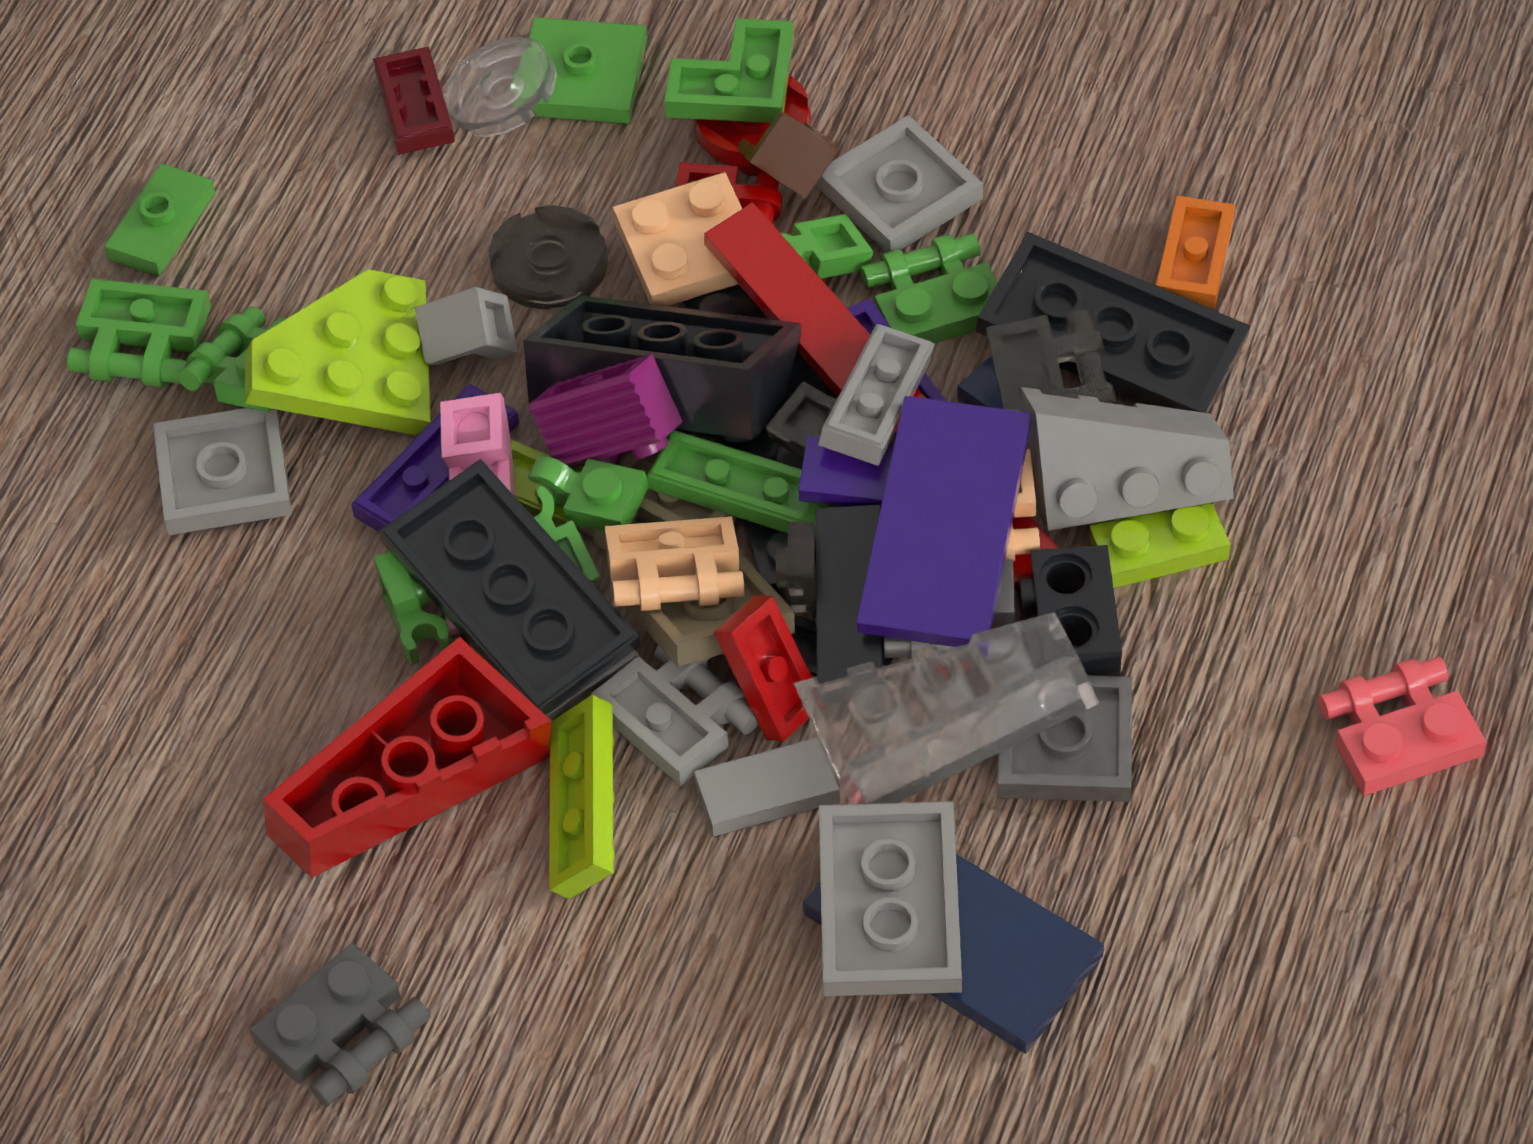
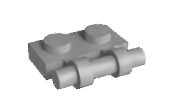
M658 645L654 656L663 666L657 671L638 656L592 692L591 695L593 694L612 703L613 727L677 784L682 786L694 776V771L704 768L729 747L728 734L719 724L731 723L745 735L751 733L759 724L747 703L742 689L734 682L724 683L707 669L708 661L677 667ZM691 688L704 700L695 705L679 690Z

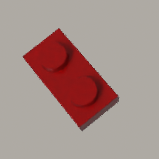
M755 595L714 631L718 643L766 740L784 742L825 704L823 699L819 697L812 676L773 596Z

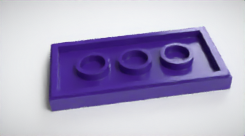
M912 396L904 397L856 622L858 633L987 652L1032 425L1031 413Z

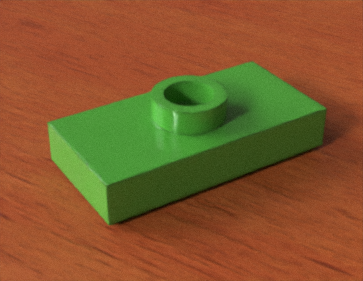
M161 163L105 244L104 248L107 259L160 277L215 195L213 180Z

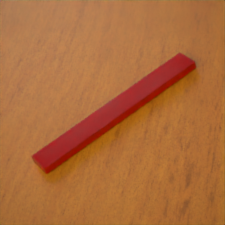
M752 202L705 232L704 245L769 319L801 323L798 353L832 392L839 397L870 334ZM917 388L913 397L926 398ZM897 430L890 442V445L895 444ZM1031 516L1013 518V529H1039L1040 549L1058 548ZM1030 554L1015 555V561H1013L1014 591L1018 589V578L1020 576H1030Z

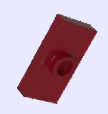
M429 46L373 58L376 78L398 155L454 143L453 127Z

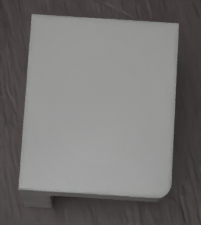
M473 287L415 307L424 360L427 364L436 366L472 353L496 360L518 353L507 295L480 287Z

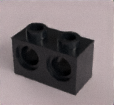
M1108 545L1031 550L1030 576H1020L1018 578L1021 615L1033 614L1034 629H1025L1027 668H1039L1040 674L1120 676L1122 647ZM1059 592H1070V594H1062ZM1074 644L1078 645L1079 647H1067L1064 645Z

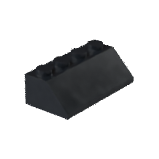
M579 295L523 340L528 401L530 404L550 386L559 381L563 382L569 378L573 379L579 375L614 366L618 363H624L628 360H634L651 353L683 421L674 430L686 434L693 432L719 435L720 439L733 443L753 440L779 415L801 337V323Z

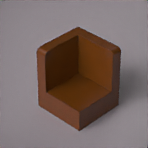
M780 112L757 145L742 138L736 147L750 163L805 199L840 150L822 132L807 122L804 124L800 123L785 112Z

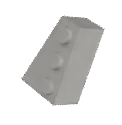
M1020 387L1023 412L1031 413L1032 417L1027 449L1030 448L1036 510L1048 531L1234 499L1229 439L1210 413L1135 403L1134 407L1099 402L1097 397L1078 395L1076 399L1042 394L1040 389Z

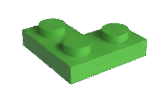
M736 18L729 61L671 58L664 100L665 116L668 118L772 123L780 112H784L794 41L793 21Z

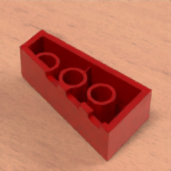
M459 637L263 798L266 834L305 873L313 878L550 758L551 720Z

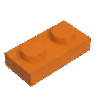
M1176 196L1156 286L1215 310L1235 219L1236 204Z

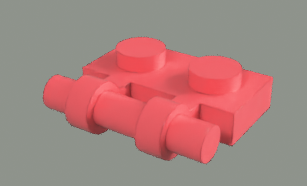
M1440 656L1420 663L1415 658H1411L1394 664L1392 672L1365 680L1362 676H1356L1341 681L1339 689L1318 696V706L1325 720L1347 714L1353 724L1337 730L1335 745L1363 796L1484 756L1487 742L1458 690L1433 698L1428 689L1430 686L1448 680V670ZM1401 696L1406 708L1379 716L1374 707L1375 704Z

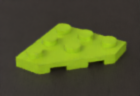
M367 269L254 338L245 353V404L418 436L431 423L429 364L424 360L415 307L426 304L425 280Z

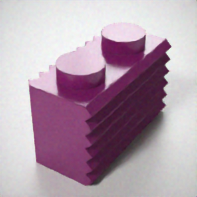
M651 353L634 360H628L624 363L588 372L573 379L569 378L563 382L559 381L550 386L529 404V412L535 415L534 423L540 426L539 434L545 437V446L550 448V457L563 462L569 468L579 465L583 468L587 459L612 464L618 460L617 454L630 450L635 459L650 456L669 444L666 436L683 422Z

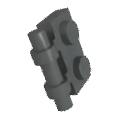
M351 943L250 1029L253 1042L298 1084L320 1067L325 1073L310 1085V1090L320 1103L328 1107L345 1091L353 1094L369 1080L367 1072L391 1051L399 1054L415 1040L413 1032L430 1018V1013L423 1003L415 997L409 999L396 1012L387 1009L401 997L398 983L354 943ZM365 1027L371 1032L349 1052L345 1049H340Z

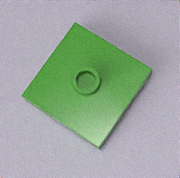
M534 17L515 97L516 115L630 124L648 40L647 25Z

